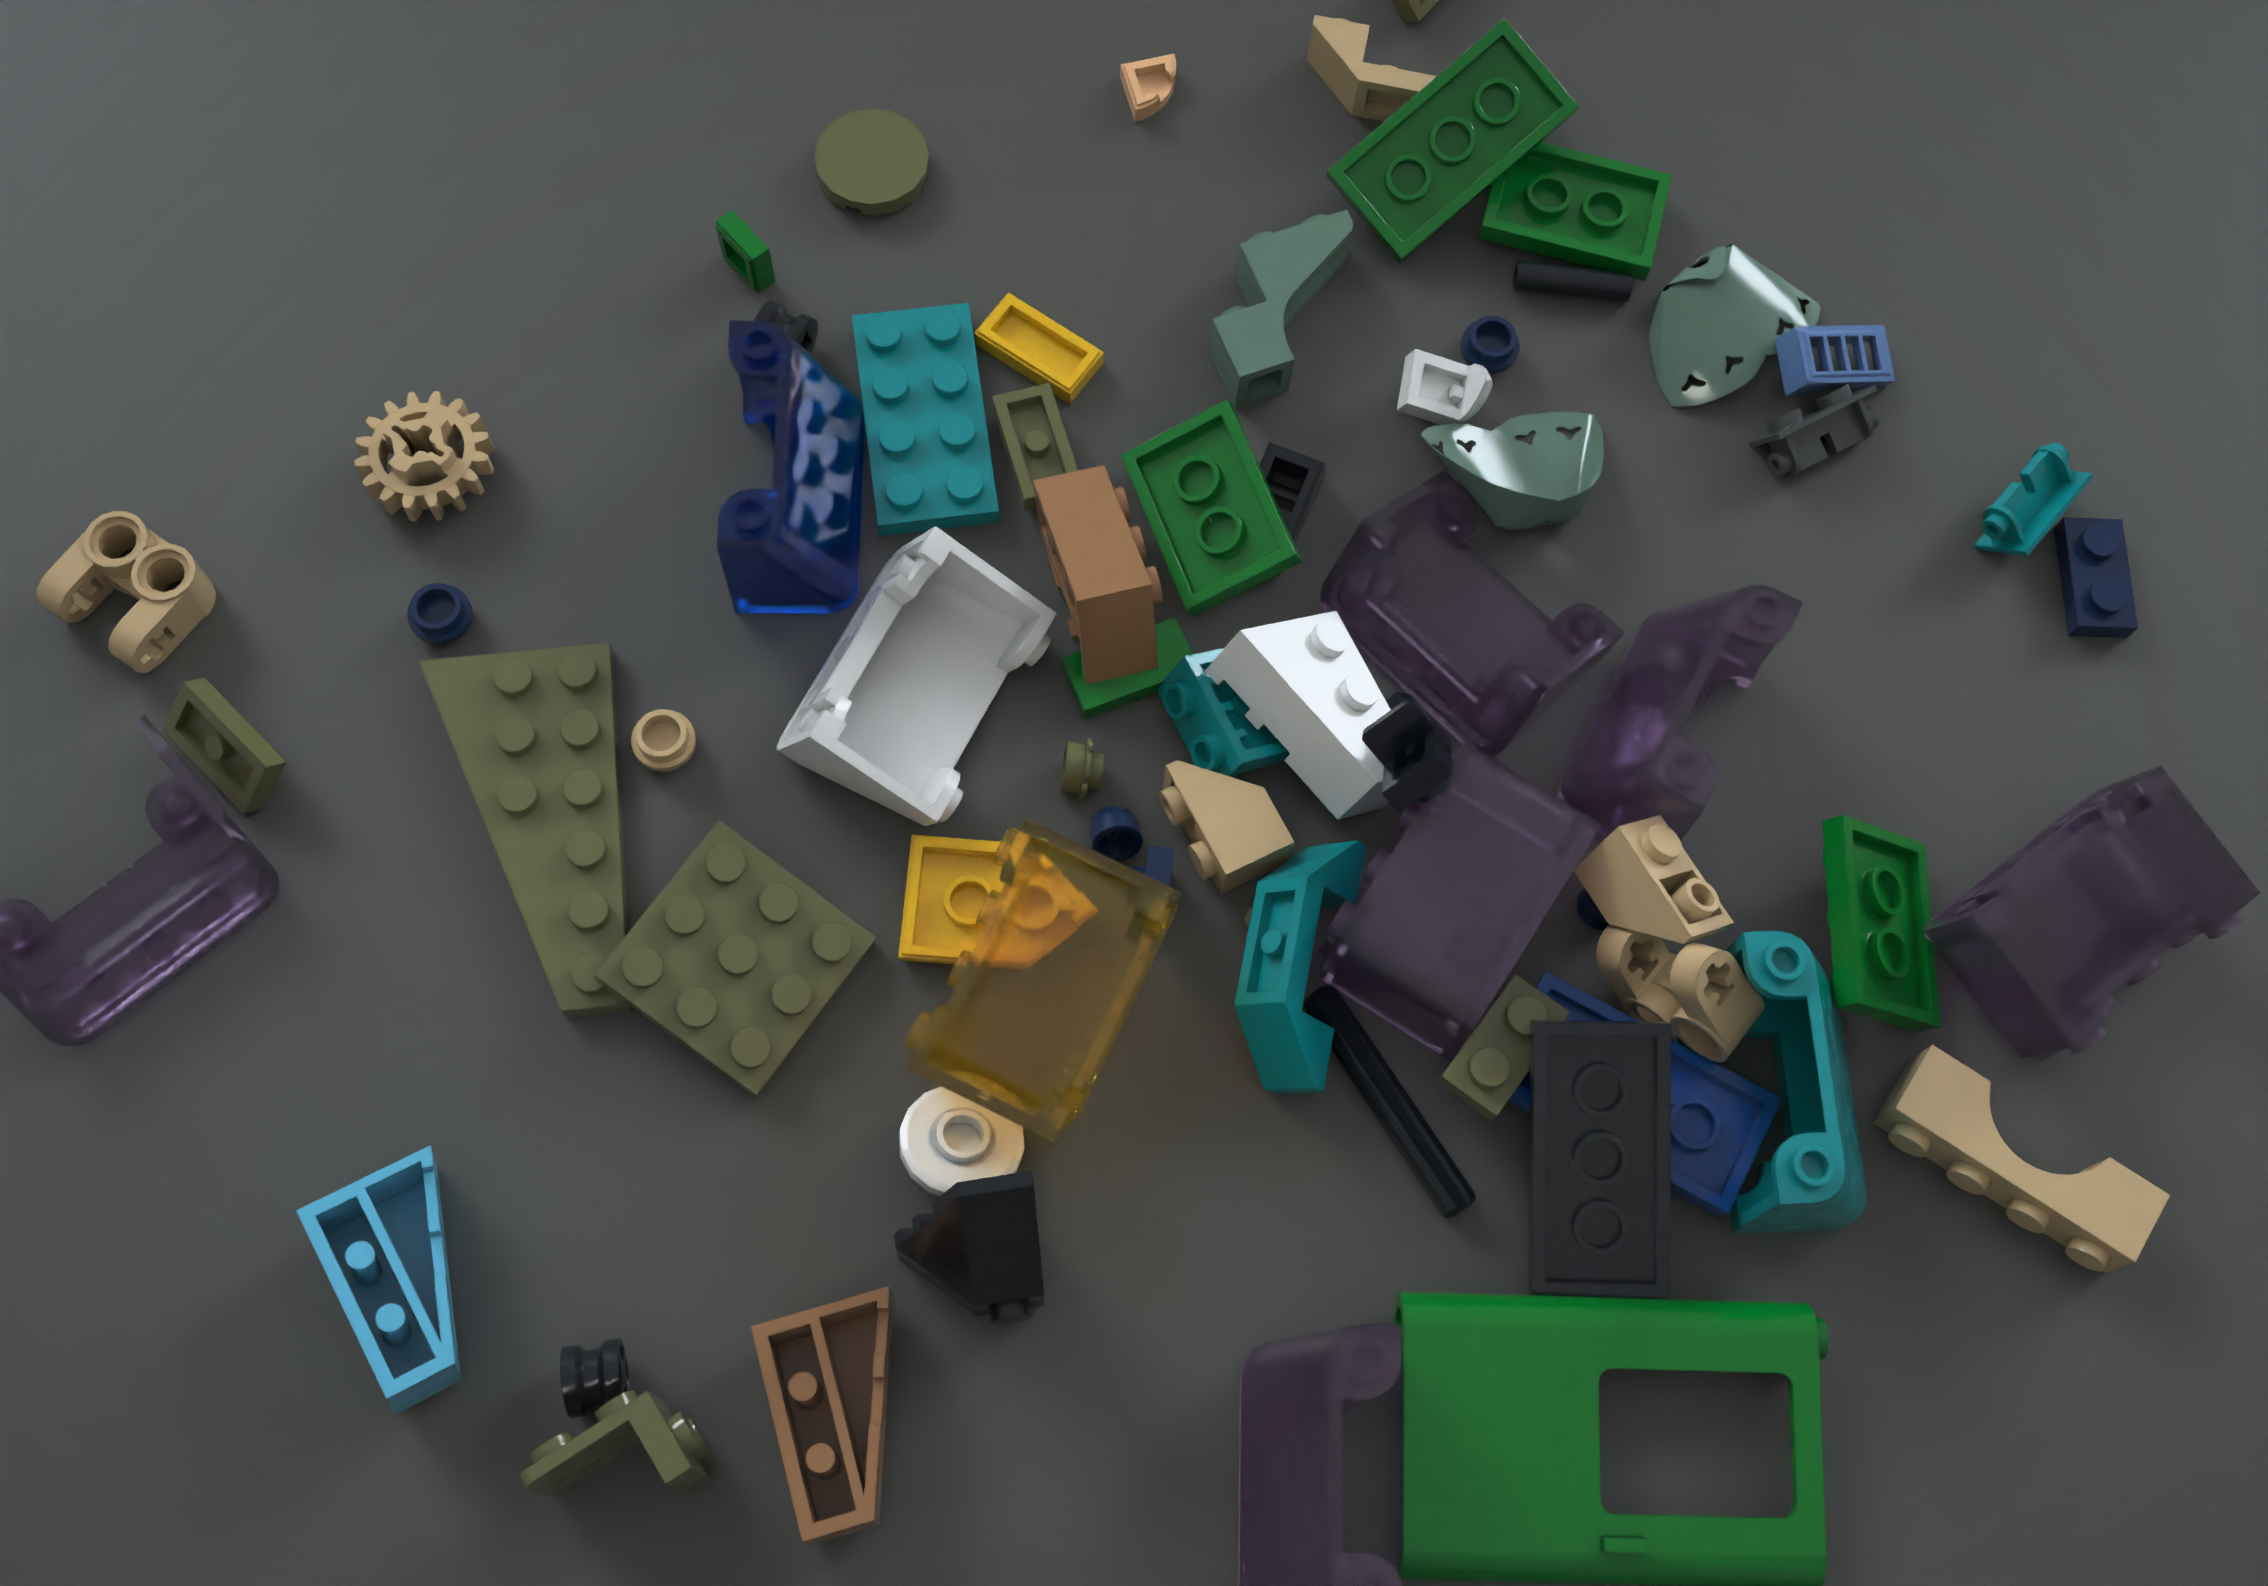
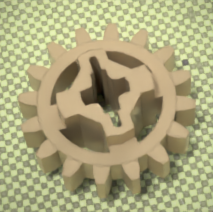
M434 391L431 394L428 403H420L415 392H409L406 400L407 406L400 409L389 400L385 402L384 407L388 416L383 421L370 416L365 420L372 433V437H356L355 441L362 455L354 460L355 467L362 477V483L373 500L380 499L386 512L391 515L403 506L409 520L415 522L420 517L423 509H430L436 521L443 519V506L450 503L461 512L467 509L462 496L467 491L472 494L482 495L485 490L478 475L486 476L494 473V467L488 456L495 452L494 445L488 432H486L487 430L478 412L469 414L464 401L460 398L452 401L447 407L439 391ZM460 438L464 440L462 459L457 457V454L461 451L458 444ZM389 453H391L393 457L389 460L388 464L392 471L388 475L386 468Z

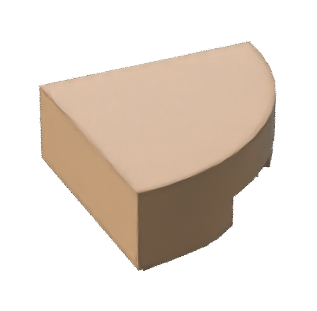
M1175 54L1120 64V79L1135 122L1154 115L1169 101L1175 86Z

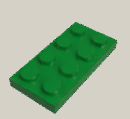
M1504 18L1329 168L1326 177L1397 261L1401 263L1573 116L1580 106Z

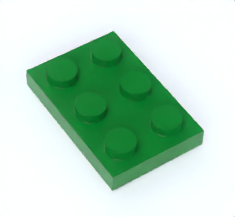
M1541 142L1492 184L1478 239L1600 270L1632 273L1633 278L1646 281L1652 266L1672 174Z
M1228 399L1121 454L1184 607L1192 616L1302 562L1237 412Z
M1844 814L1822 821L1824 841L1822 860L1826 869L1828 897L1826 917L1831 939L1833 967L1831 985L1835 995V1008L1917 1032L1941 1027L1925 843Z

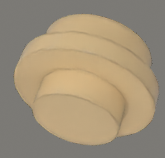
M658 709L645 714L637 722L631 735V745L636 758L642 765L654 771L667 772L680 768L692 757L696 747V734L691 722L681 713L673 710Z

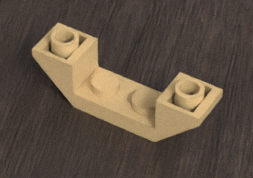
M1314 15L1307 61L1352 116L1384 122L1436 77L1434 75L1399 69L1392 65H1377L1363 62L1370 25L1351 22L1343 18Z

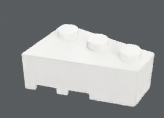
M1337 611L1240 630L1205 672L1217 685L1224 681L1230 685L1250 708L1244 716L1257 730L1265 725L1290 753L1285 762L1337 820L1381 809L1388 805V800L1382 795L1384 765L1362 741V732L1367 726L1391 709Z

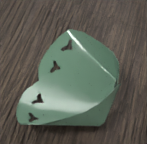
M1733 243L1716 247L1700 256L1662 288L1648 334L1659 388L1672 407L1701 405L1734 392L1754 378L1766 355L1777 354L1775 339L1792 329L1784 328L1782 334L1777 335L1779 319L1793 324V328L1816 326L1820 315L1819 303ZM1798 299L1808 300L1809 302L1808 305L1804 306L1805 314L1802 313ZM1726 356L1732 358L1743 357V361L1740 364L1732 365L1731 371L1728 374L1725 373ZM1689 375L1706 382L1701 387L1692 385L1686 391L1681 389L1686 384Z
M1562 411L1521 415L1508 419L1492 431L1464 423L1444 424L1428 427L1420 435L1497 528L1506 527L1503 531L1530 529L1534 526L1571 521V519L1581 514L1602 472L1604 460L1603 431L1593 414ZM1563 427L1567 430H1572L1573 428L1580 427L1581 430L1576 432L1573 438L1569 440L1564 434L1558 432L1557 428ZM1531 431L1536 433L1532 439V445L1515 439V436L1518 435L1528 436ZM1457 440L1465 444L1469 441H1474L1476 445L1468 453L1462 445L1457 443ZM1439 442H1442L1443 454L1432 445L1439 446Z

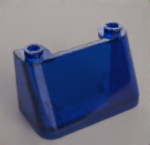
M730 320L728 351L731 365L740 378L745 423L757 424L758 421L765 425L771 433L774 448L772 489H748L733 494L721 506L718 517L717 550L735 613L798 614L840 612L852 604L858 595L860 587L865 437L862 403L855 393L781 327L765 321Z

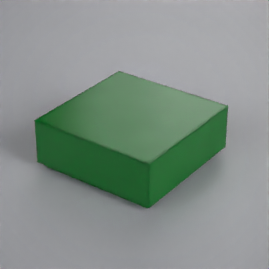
M733 210L716 220V230L722 257L754 290L761 292L774 283L775 277L768 246Z

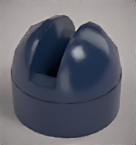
M1106 806L1092 818L1089 835L1092 850L1098 858L1108 862H1119L1127 860L1139 852L1143 844V838L1139 822L1132 811L1118 809L1116 806ZM1111 832V837L1105 836L1107 833Z

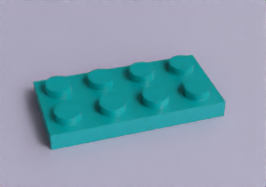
M969 303L851 315L879 536L928 531L935 526L939 529L999 523V507Z

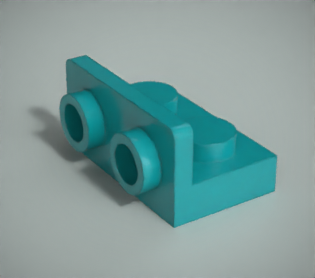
M1224 648L1184 656L1164 679L1165 682L1158 689V694L1167 714L1171 717L1184 741L1193 764L1235 778L1242 772L1285 762V759L1290 755L1287 749L1265 725L1257 730L1244 716L1250 708L1226 681L1217 685L1205 672Z

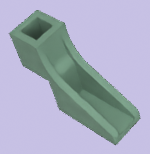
M1348 210L1328 216L1324 214L1314 215L1304 220L1300 225L1275 233L1271 231L1261 232L1252 236L1246 242L1239 244L1235 278L1249 307L1244 305L1234 306L1224 311L1219 317L1213 318L1208 346L1209 354L1235 408L1289 390L1295 358L1287 343L1284 329L1345 263L1347 256L1346 242L1350 238L1353 229V220Z

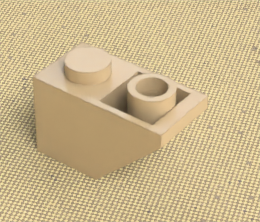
M1179 760L1166 765L1163 790L1159 791L1162 808L1172 825L1177 826L1182 823L1193 843L1188 846V851L1196 871L1204 881L1212 878L1221 895L1280 867L1289 860L1295 842L1264 787Z
M1661 815L1618 826L1573 870L1610 925L1686 944L1725 931L1734 924L1720 903L1714 888L1705 881L1683 849L1679 837L1668 827Z

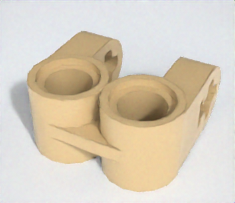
M112 511L102 514L92 521L86 531L46 572L38 585L36 594L37 601L41 606L67 623H77L85 619L114 589L136 598L138 602L113 629L109 638L108 649L114 657L139 673H147L165 661L198 623L209 615L216 599L213 583L185 548L168 543L149 530L138 516L127 511ZM134 548L128 555L119 558L122 553ZM182 580L176 588L166 591L172 583Z
M1609 925L1599 938L1596 949V961L1601 973L1621 1002L1624 1013L1637 1021L1671 1023V1039L1676 1042L1680 1039L1690 1049L1711 1061H1726L1764 1012L1765 1004L1763 999L1750 985L1736 959L1728 951L1694 942L1686 945L1676 955L1669 953L1659 937L1614 925Z

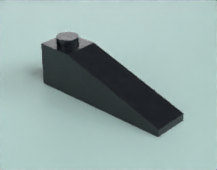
M1032 1171L957 1182L932 1202L933 1216L932 1213L918 1214L912 1219L913 1228L899 1229L894 1234L899 1260L975 1316L990 1314L992 1324L1013 1323L1031 1318V1307L1044 1305V1287Z

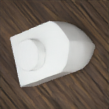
M1415 349L1405 357L1397 411L1440 425L1465 423L1485 404L1492 389V378L1487 369L1482 365L1472 364L1468 366Z

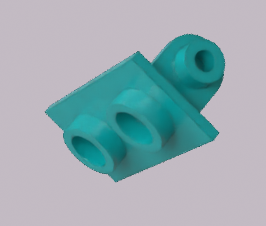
M2050 443L2048 446L2038 447L2033 453L2032 459L2019 473L2022 482L2012 481L1993 505L1988 506L1983 512L1984 521L1981 527L1984 533L1974 544L1975 548L1978 550L2028 556L2092 480V473L2071 471L2067 461L2069 459V452L2059 443Z

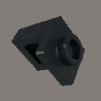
M1412 697L1405 699L1363 730L1362 741L1384 765L1382 795L1398 813L1415 801L1423 804L1432 800L1449 783V777L1452 776V742L1416 699Z

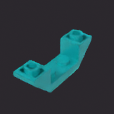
M1359 840L1308 846L1257 882L1234 1007L1263 1089L1272 1094L1318 1093L1324 1091L1334 1028L1302 1012L1320 908L1356 905L1366 844Z

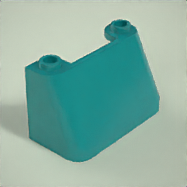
M1781 931L1743 932L1725 951H1728L1736 959L1750 985L1761 996L1765 1004L1764 1012L1744 1038H1771L1779 1097L1782 1098L1780 1105L1785 1142L1778 1146L1772 1161H1764L1756 1167L1758 1180L1754 1188L1747 1193L1737 1195L1730 1210L1732 1234L1831 1231L1840 1229L1861 1216L1867 1203V1188L1840 1009L1835 1008V995L1831 980L1809 947L1802 939L1795 935Z

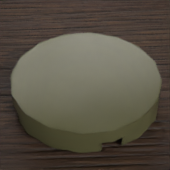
M874 108L848 112L831 122L818 138L814 155L820 188L829 199L845 210V205L850 208L859 209L860 214L869 216L897 212L915 201L922 191V184L928 178L930 169V157L925 137L914 123L893 111Z

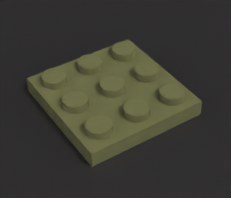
M718 820L594 974V979L755 1098L877 937L721 820Z

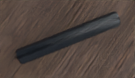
M1332 984L1324 985L1313 991L1306 997L1303 1003L1305 1011L1313 1018L1334 1028L1331 1045L1332 1051L1441 1214L1446 1218H1451L1467 1209L1476 1199L1474 1191L1339 991Z

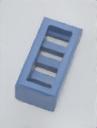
M1884 325L1792 328L1775 339L1785 396L1827 392L1847 383L1850 389L1874 385H1889L1895 382ZM1864 342H1869L1874 370H1869ZM1847 344H1852L1857 370L1851 369ZM1834 345L1839 371H1834L1829 346ZM1817 347L1821 371H1816L1812 348Z

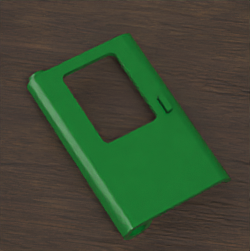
M1431 1292L1397 1293L1394 1307V1347L1396 1359L1402 1363L1401 1557L1398 1565V1580L1639 1586L1823 1585L1826 1574L1827 1555L1820 1360H1823L1827 1354L1828 1332L1825 1321L1821 1317H1815L1811 1305L1788 1302ZM1608 1369L1755 1372L1778 1373L1782 1375L1788 1382L1792 1476V1509L1789 1514L1784 1517L1620 1514L1607 1512L1601 1504L1599 1379L1602 1373ZM1601 1536H1608L1603 1537V1542H1601ZM1623 1537H1640V1538H1623Z

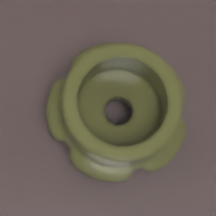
M1086 738L1085 743L1067 741L1065 745L1059 790L1077 793L1078 800L1085 798L1087 789L1099 790L1101 784L1104 753L1093 751V740L1091 738Z

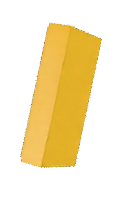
M1009 292L974 332L976 346L1038 385L1050 382L1053 394L1068 404L1072 403L1104 363L1103 351Z

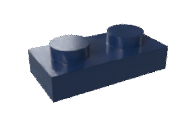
M2063 517L2054 527L2068 636L2128 638L2138 629L2122 519Z

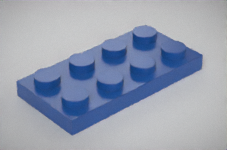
M1546 971L1535 986V988L1571 1012L1566 1020L1637 1021ZM1671 1039V1191L1717 1217L1723 1218L1729 1214L1782 1098L1714 1061L1699 1055ZM1530 1070L1508 1100L1509 1103L1530 1113Z

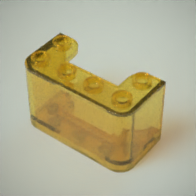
M1025 818L1020 829L1011 826L1007 830L996 851L994 863L1002 867L1000 881L1005 883L1001 893L992 890L980 909L976 926L982 928L983 931L973 952L963 950L950 972L947 986L955 990L948 1004L939 1006L932 1014L923 1011L916 1019L907 1037L905 1048L913 1053L906 1069L1055 1142L1070 1132L1080 1115L1174 918L1183 892L1040 823Z

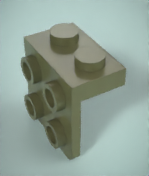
M629 1390L601 1406L595 1412L599 1422L573 1438L569 1431L563 1432L536 1448L530 1454L534 1464L519 1475L526 1489L554 1496L641 1441L665 1484L690 1493L712 1478L704 1460L712 1456L713 1451L693 1418L687 1420L681 1411L675 1413L669 1403L649 1391L637 1397L634 1390Z

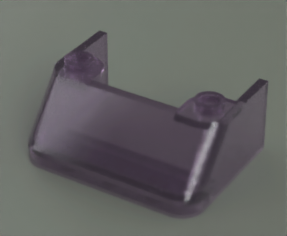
M146 715L135 721L134 724L159 758L173 772L151 790L145 804V813L150 825L164 841L54 922L29 901L22 899L0 901V992L46 1038L59 1045H83L100 1036L265 911L274 902L279 891L278 874L268 859Z

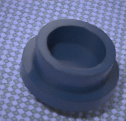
M1485 316L1467 327L1463 334L1460 348L1462 356L1469 366L1472 364L1482 365L1489 374H1496L1506 371L1515 363L1520 351V341L1515 328L1509 321L1498 316Z
M433 583L422 587L414 594L408 607L407 618L412 631L419 639L429 644L444 645L458 640L467 632L472 623L473 610L467 596L460 589L451 585Z

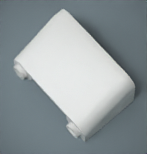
M935 526L902 546L883 567L785 728L777 744V750L797 764L923 826L938 823V821L944 822L955 811L963 796V791L958 788L960 773L953 768L1008 672L1017 669L1023 663L1033 666L1042 657L1051 641V636L1046 632L1057 613Z

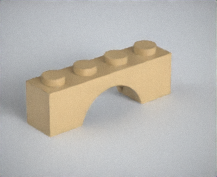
M1933 1044L1908 1061L1873 1124L1889 1133L1888 1138L1892 1144L1912 1156L1926 1157L1947 1170L1948 1179L1959 1188L1976 1195L1984 1194L2006 1208L2005 1213L2007 1217L2018 1226L2034 1233H2044L2066 1247L2065 1253L2082 1267L2108 1273L2137 1261L2170 1197L2168 1193L2111 1157L2077 1174H2055L2033 1167L2019 1158L2006 1145L1996 1129L1990 1108V1080Z

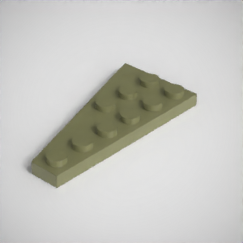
M610 643L419 660L420 667L561 1012L566 1018L632 1011V1006L594 979V974L628 933L614 655Z

